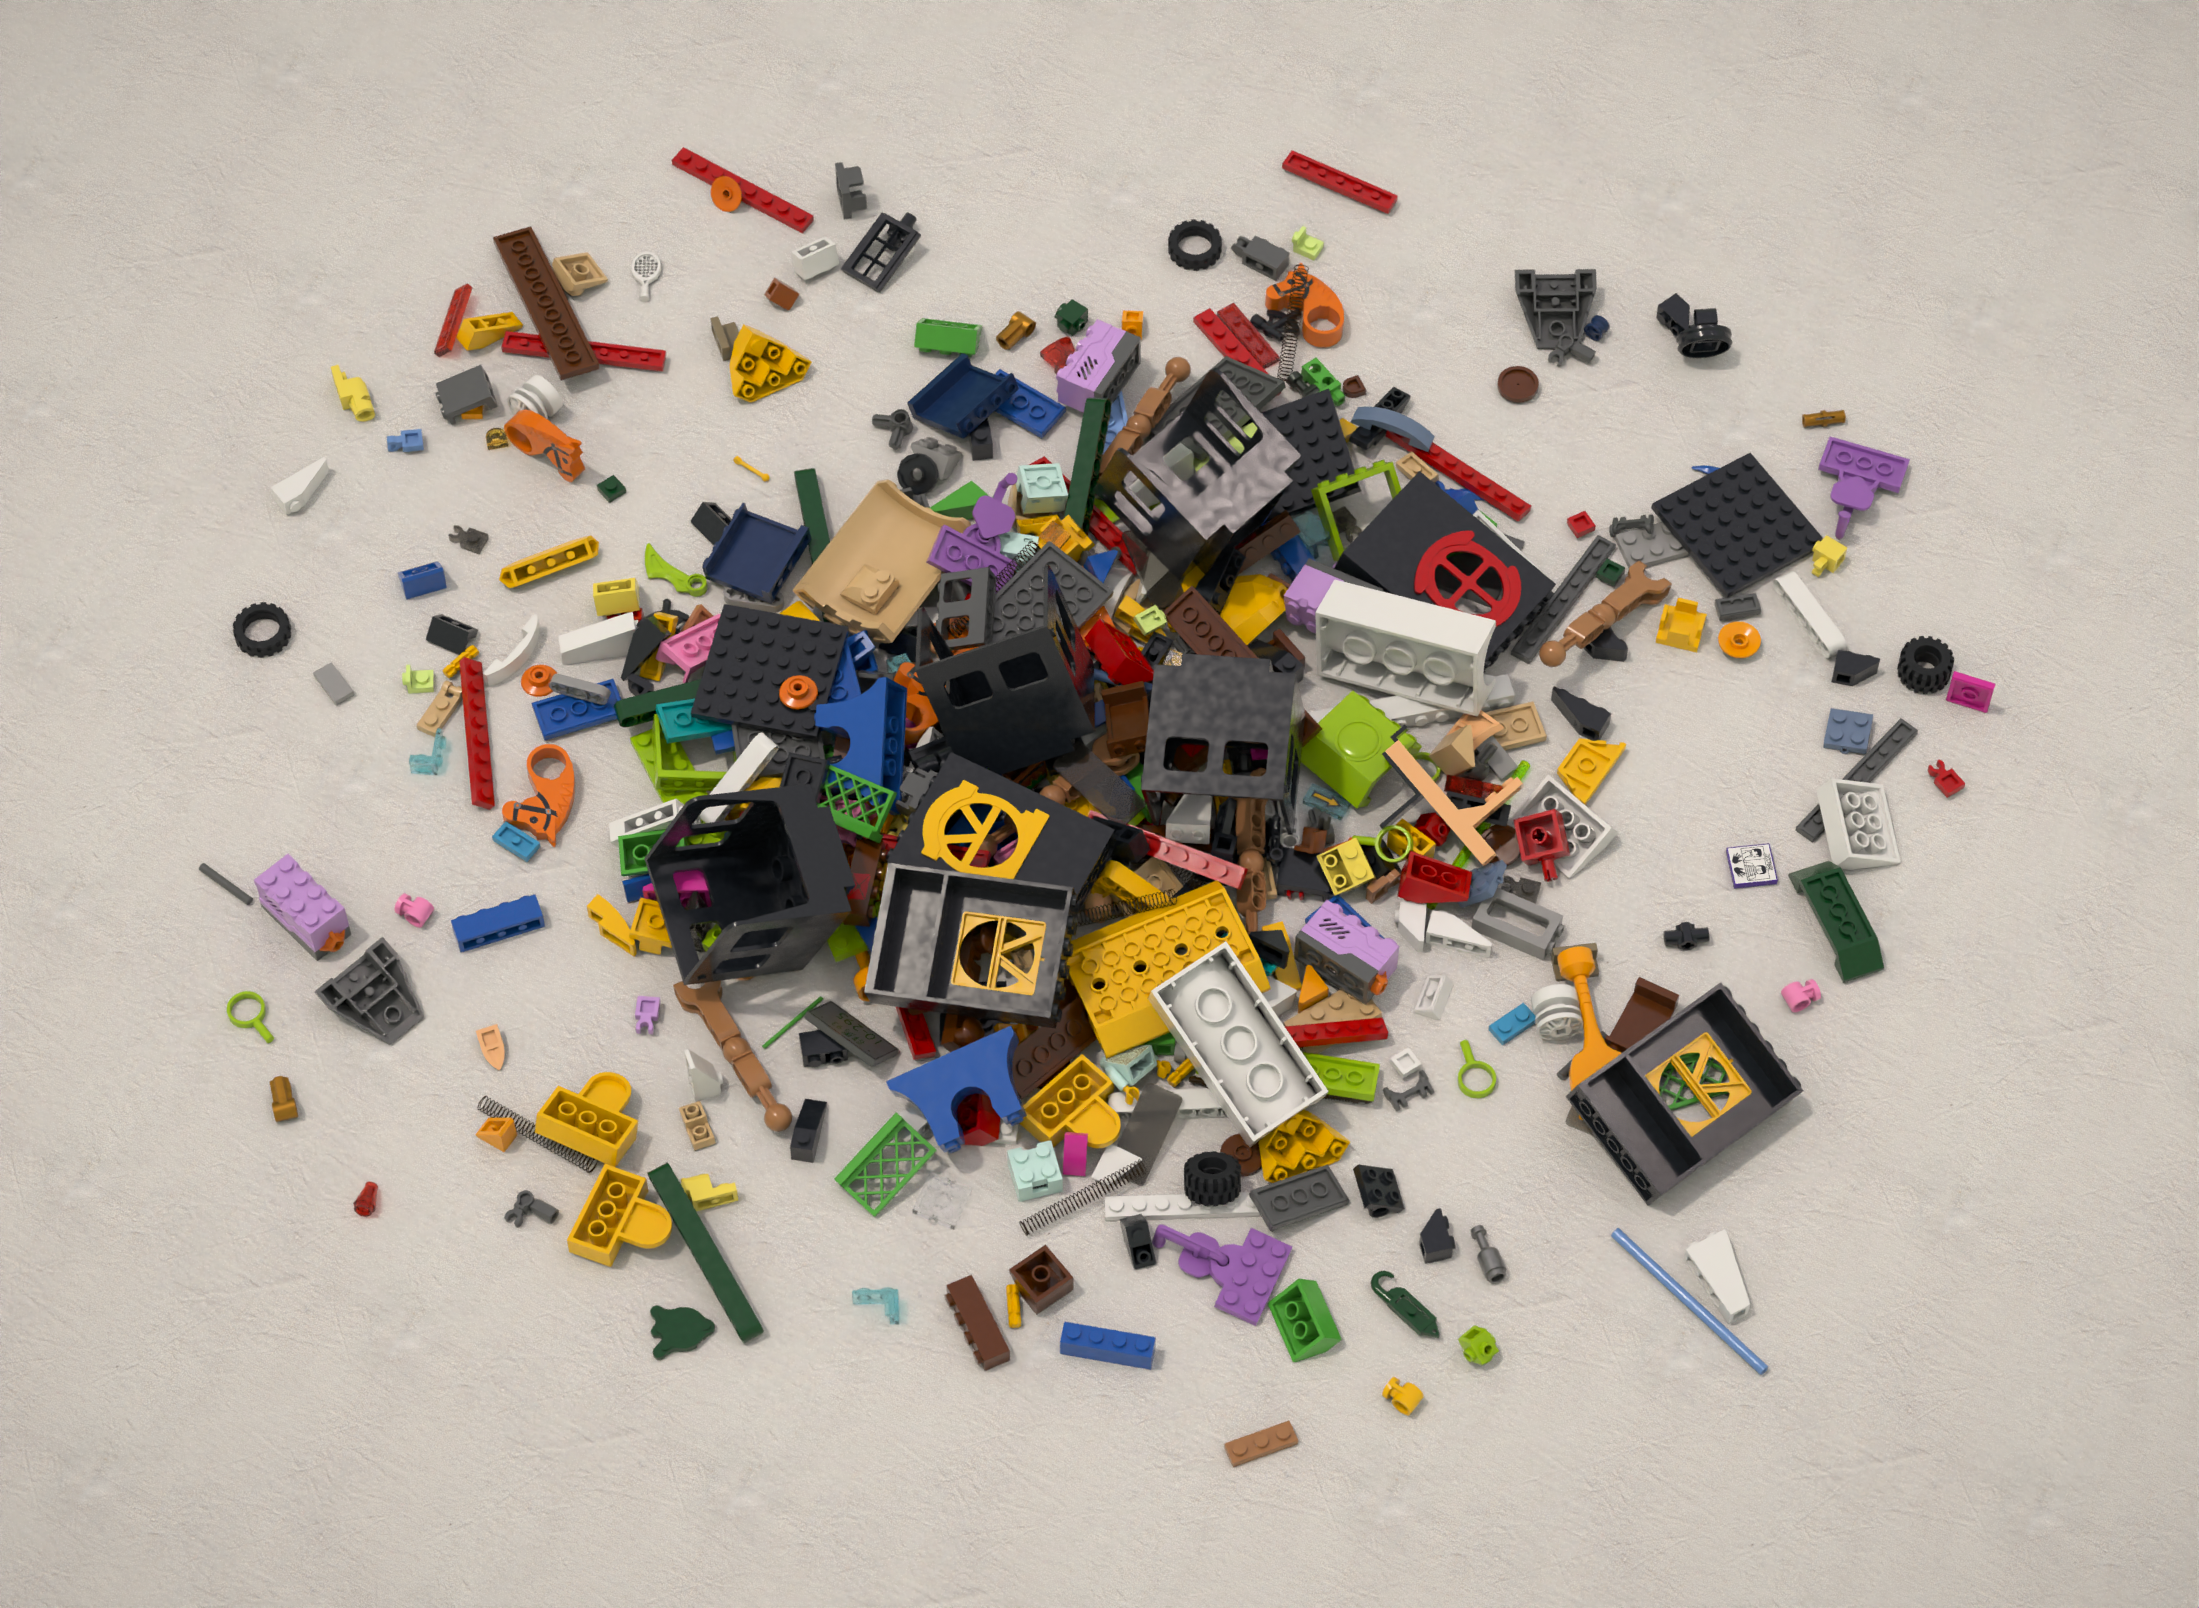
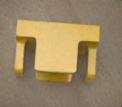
M1069 515L1062 521H1059L1054 516L1039 530L1044 535L1038 544L1040 548L1050 541L1076 562L1080 560L1082 551H1089L1095 546L1092 540Z
M1677 598L1676 606L1665 604L1655 643L1697 653L1707 614L1697 612L1698 602L1683 598Z
M640 897L629 938L640 941L639 950L660 955L662 946L672 948L658 901Z

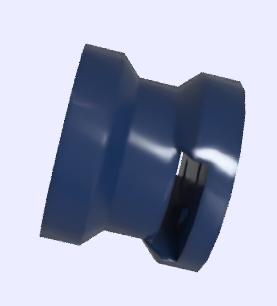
M1595 315L1591 319V323L1584 327V332L1590 339L1599 341L1603 337L1602 334L1610 329V324L1604 317Z

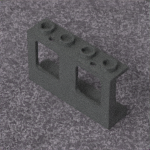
M989 567L941 574V582L938 584L940 597L937 602L938 620H936V628L950 650L975 648L992 643L996 576ZM972 579L971 597L968 600L951 602V581ZM968 616V636L948 640L949 631L947 627L949 626L950 619Z

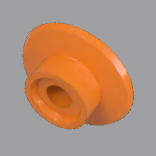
M721 176L711 186V198L720 210L731 212L738 208L741 203L742 193L735 180L727 176Z
M534 665L523 673L521 686L531 696H547L553 692L549 687L552 676L557 674V672L547 665Z
M801 675L792 676L785 680L779 690V697L782 703L792 709L807 708L814 703L818 696V688L815 682Z

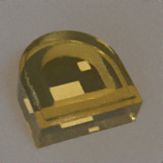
M492 428L486 433L488 450L509 447L507 436L503 429Z

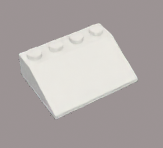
M1548 774L1508 821L1507 825L1515 829L1514 819L1552 809L1559 811L1562 814L1570 855L1554 860V864L1571 879L1602 852L1618 832ZM1542 834V838L1539 839V841L1543 840V837H1545L1544 834Z
M1831 778L1816 789L1832 863L1840 866L1841 869L1848 870L1898 865L1901 863L1883 784Z

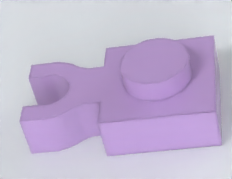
M638 996L635 1019L639 1021L636 1024V1033L641 1034V1028L647 1026L648 1033L653 1034L652 1021H658L660 997Z

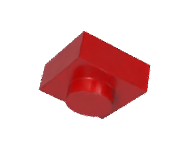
M1586 511L1567 518V525L1576 538L1595 531L1596 525Z

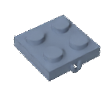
M1831 708L1823 748L1840 750L1842 754H1848L1849 752L1866 754L1873 714Z
M1500 860L1488 863L1486 866L1478 869H1472L1468 900L1457 903L1464 908L1492 898L1498 885L1504 881L1502 876L1507 867L1504 861Z

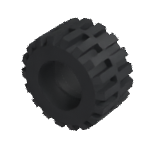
M1919 636V639H1911L1902 648L1897 666L1898 677H1901L1900 681L1902 684L1906 683V688L1909 690L1912 688L1914 692L1919 693L1921 691L1923 694H1928L1931 691L1933 694L1937 692V689L1941 691L1944 685L1948 684L1954 665L1953 652L1951 649H1948L1946 643L1942 644L1938 638L1934 640L1932 636H1928V638ZM1917 662L1930 663L1934 668L1921 667Z
M1217 1151L1202 1152L1201 1154H1195L1194 1157H1190L1184 1164L1185 1195L1188 1196L1189 1200L1204 1206L1226 1205L1228 1202H1233L1235 1198L1239 1197L1241 1192V1165L1239 1161L1234 1159L1232 1155H1226V1153H1219Z

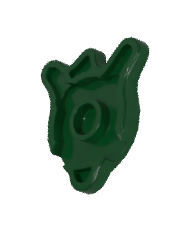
M655 1305L650 1310L651 1317L656 1321L651 1329V1335L653 1338L661 1339L653 1349V1356L656 1360H662L672 1352L694 1350L702 1340H705L707 1336L712 1335L715 1331L714 1322L705 1318L693 1308L665 1309Z

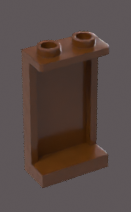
M1140 681L1101 690L1107 725L1108 740L1106 745L1111 759L1145 752L1150 711L1144 682Z

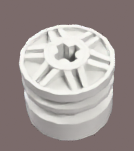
M539 375L530 377L523 384L522 388H518L507 399L508 406L513 415L520 410H531L548 419V417H552L563 406L562 399L556 389Z
M1565 984L1549 985L1539 989L1531 996L1532 1009L1536 1016L1537 1034L1541 1038L1546 1040H1562L1578 1034L1583 1029L1578 994L1574 987Z

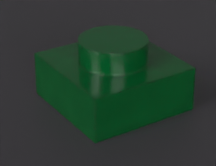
M615 475L597 484V490L609 503L626 493L625 486Z
M1607 558L1598 570L1596 578L1615 587L1625 573V567Z

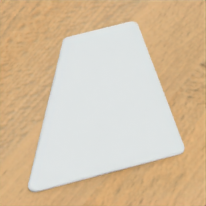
M1111 1144L1106 1147L1092 1174V1178L1100 1181V1179L1104 1180V1177H1106L1105 1183L1109 1185L1107 1179L1109 1177L1110 1183L1113 1182L1110 1177L1112 1173L1115 1174V1171L1119 1172V1169L1123 1170V1167L1127 1169V1165L1130 1166L1131 1163L1138 1162V1159L1142 1161V1158Z

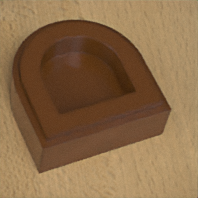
M1358 375L1347 378L1343 382L1342 391L1345 396L1357 398L1366 395V388Z

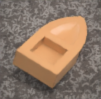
M495 1024L477 1030L476 1034L484 1057L494 1068L500 1070L504 1062L505 1050L499 1027Z

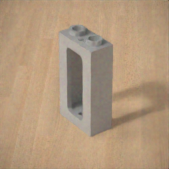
M1497 888L1492 898L1481 902L1473 917L1471 928L1482 935L1544 961L1547 953H1552V948L1556 944L1554 940L1556 936H1561L1565 925L1562 924L1563 915ZM1495 903L1542 922L1548 925L1542 936H1537L1489 914Z

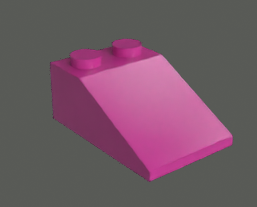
M693 870L673 874L681 904L685 909L712 906L711 897L702 872ZM653 884L644 886V898L658 901Z

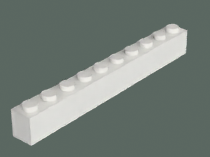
M1508 674L1495 676L1496 683L1481 709L1483 712L1513 706L1515 694ZM1397 695L1370 700L1369 702L1375 708L1381 709L1388 719L1397 722L1401 727L1403 725L1407 727L1423 726L1435 721L1444 722L1447 719L1460 718L1464 714ZM1333 708L1308 713L1318 723Z

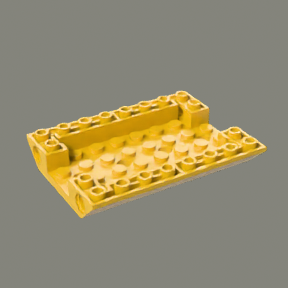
M1218 881L1211 882L1178 896L1176 905L1172 904V906L1168 905V907L1164 906L1163 908L1137 913L1071 941V944H1073L1072 957H1068L1067 965L1070 966L1068 979L1071 985H1074L1088 1014L1089 1023L1106 1059L1169 1033V1029L1148 1000L1150 992L1224 942L1228 943L1260 992L1265 993L1271 990L1262 962L1225 888ZM1220 930H1225L1228 932V935L1225 938H1219L1216 936L1217 932ZM1180 947L1187 949L1184 955H1178L1175 951ZM1139 964L1146 966V970L1143 972H1136L1134 968ZM1099 981L1105 983V987L1100 990L1093 987Z

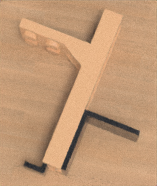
M1403 725L1390 737L1395 743L1382 755L1414 791L1415 795L1379 826L1384 829L1387 826L1393 825L1425 798L1483 866L1487 865L1497 855L1475 828L1520 791L1524 784L1518 777L1515 779L1510 777L1501 785L1503 789L1498 794L1494 791L1485 799V805L1458 810L1398 740L1399 737L1409 730L1406 725Z

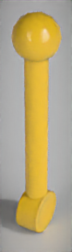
M739 456L733 459L736 464H741L762 477L763 481H769L770 476L768 474H763L748 465Z

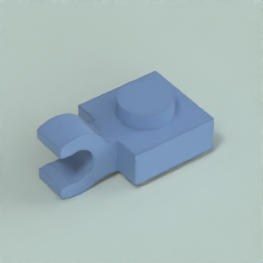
M422 430L401 431V436H387L388 451L394 452L401 447L403 452L424 450Z

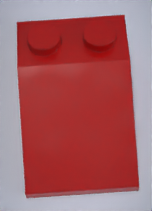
M1410 851L1401 871L1397 897L1415 903L1464 902L1469 897L1472 872Z

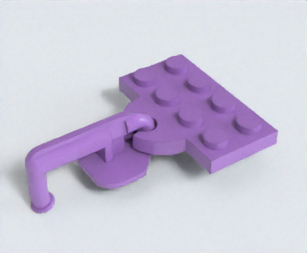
M1829 437L1818 470L1838 476V482L1833 485L1830 498L1834 503L1844 506L1843 511L1838 513L1839 519L1835 531L1836 539L1840 540L1844 537L1854 509L1865 511L1871 507L1874 493L1878 487L1899 493L1910 459Z
M1008 473L998 483L993 497L985 495L977 500L972 511L976 524L967 527L962 533L945 524L941 526L926 563L945 573L989 567L994 575L997 576L1006 567L1005 570L1009 569L1014 574L1013 570L1007 569V564L1012 559L1000 554L1001 543L998 535L1009 532L1015 520L1013 509L1002 503L1007 488L1010 485L1016 484L1018 480L1015 473ZM1003 574L1007 580H1010L1007 575ZM1001 577V579H1002L1005 583H1007V580H1005L1003 577ZM972 579L960 580L972 586ZM998 579V581L1004 586L1005 584ZM996 582V585L1001 589L1002 586Z
M1163 1224L1157 1226L1152 1241L1153 1246L1156 1248L1163 1247L1166 1243L1165 1239L1184 1247L1178 1260L1180 1269L1196 1278L1211 1275L1214 1281L1223 1287L1214 1307L1254 1326L1257 1325L1292 1250V1246L1253 1228L1250 1229L1242 1246L1228 1244L1219 1247L1215 1238L1204 1233L1196 1232L1187 1236Z

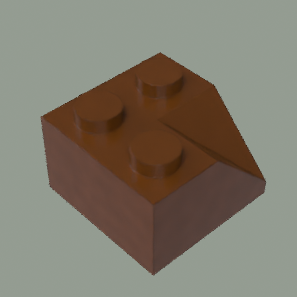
M1044 1245L1009 1269V1273L1022 1298L1036 1315L1074 1290L1073 1276L1047 1245Z

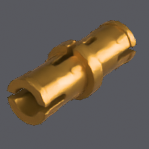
M1821 410L1820 413L1802 415L1803 427L1817 425L1826 427L1828 424L1845 423L1846 421L1844 410L1830 412ZM1832 417L1831 419L1816 420V418Z

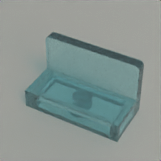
M1308 511L1293 520L1301 531L1297 534L1314 559L1319 557L1317 546L1331 537L1313 513Z

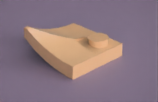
M1481 710L1478 716L1464 713L1447 735L1466 725H1471L1473 748L1475 750L1487 738L1501 731L1504 727Z

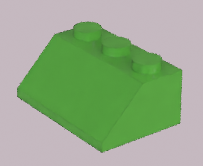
M922 318L916 323L914 347L919 348L921 352H931L933 349L940 350V354L951 355L952 352H957L960 355L963 353L968 355V357H972V354L975 355L978 351L982 325Z
M666 829L618 836L622 877L649 873L644 858ZM687 836L683 837L676 847L688 846Z
M1299 1278L1268 1302V1306L1293 1362L1325 1353L1342 1340L1317 1281Z

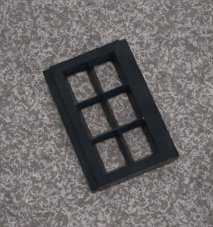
M881 212L841 267V271L873 290L881 292L917 243L921 234L888 214ZM886 224H889L896 229L889 239L885 241L878 237ZM898 231H901L908 236L901 246L897 248L890 244ZM877 240L884 244V246L874 258L866 252L872 243ZM889 247L896 251V253L886 265L878 259L885 249ZM864 256L872 262L862 274L854 268ZM876 263L884 269L874 281L866 275Z

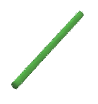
M820 996L762 1047L766 1049L799 1021L807 1011L819 1004L823 998Z

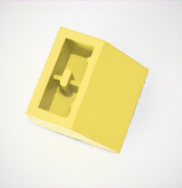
M636 578L594 583L593 598L597 616H610L617 613L639 611V582Z
M1357 838L1317 855V859L1335 896L1356 889L1376 879Z

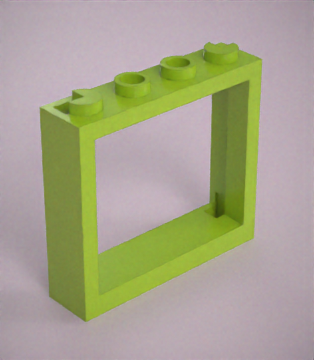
M1377 461L1372 463L1373 467L1366 469V466L1354 470V474L1349 476L1347 473L1335 477V481L1329 483V480L1318 483V487L1311 489L1334 561L1339 560L1346 548H1343L1326 493L1384 472L1393 499L1401 491L1393 462Z
M654 714L652 735L655 789L713 791L727 772L662 770L660 732H663L657 714ZM733 751V764H734V763L736 762V760H737V759H736V752H735V751Z

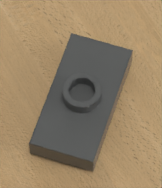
M1756 593L1715 599L1714 602L1719 621L1761 614V607Z

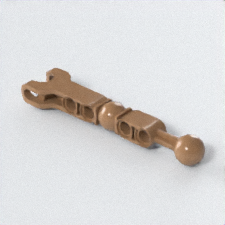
M1182 357L1170 359L1165 367V374L1167 376L1159 388L1150 387L1146 391L1136 410H1134V415L1127 420L1126 426L1119 431L1103 454L1098 481L1118 448L1125 449L1131 455H1134L1141 448V445L1144 443L1143 439L1149 436L1151 428L1155 427V424L1160 421L1172 401L1170 391L1176 382H1183L1190 376L1191 366L1186 359Z
M1637 561L1629 567L1628 576L1625 578L1624 584L1603 599L1601 604L1593 606L1588 612H1585L1570 623L1563 634V639L1559 642L1555 640L1548 641L1542 645L1539 651L1540 660L1548 667L1561 665L1566 659V651L1574 645L1582 649L1595 640L1603 630L1610 628L1616 621L1624 618L1641 604L1654 605L1661 602L1668 595L1672 583L1665 578L1660 580L1647 578L1644 575L1647 565Z
M1106 733L1094 741L1092 752L1062 773L1053 781V785L1045 786L1039 794L1065 805V802L1070 803L1071 800L1079 798L1106 778L1127 774L1138 765L1140 755L1136 753L1111 759L1106 745L1108 740ZM1007 813L1004 817L1005 825L991 835L987 834L979 848L980 850L990 851L991 858L997 853V844L1014 832L1018 834L1015 823Z
M1258 768L1252 771L1250 776H1263L1266 773V769ZM1228 797L1237 801L1235 809L1237 855H1240L1237 865L1248 869L1241 890L1236 888L1237 909L1242 916L1246 917V932L1249 936L1251 932L1258 931L1257 912L1264 910L1266 907V881L1264 878L1265 873L1262 872L1265 862L1262 854L1265 853V850H1263L1265 847V805L1268 800Z
M683 981L674 984L675 996L683 1010L689 1013H696L701 1017L714 1040L721 1048L724 1058L732 1064L737 1077L751 1098L755 1096L759 1098L766 1110L764 1114L766 1126L776 1132L786 1130L792 1122L791 1110L786 1105L777 1103L770 1093L769 1089L772 1088L769 1077L751 1051L749 1043L741 1037L740 1031L721 1001L723 993L721 981L707 982L697 989L689 988L683 984Z

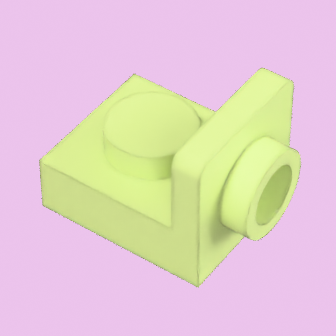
M1304 226L1301 227L1299 232L1296 231L1292 237L1293 252L1311 260H1315L1324 247L1323 241L1306 234V227Z
M1156 605L1135 615L1133 618L1144 636L1159 628L1163 630L1167 623L1164 612L1159 610Z
M406 665V672L402 673L403 685H407L408 694L434 692V671H412L411 665Z

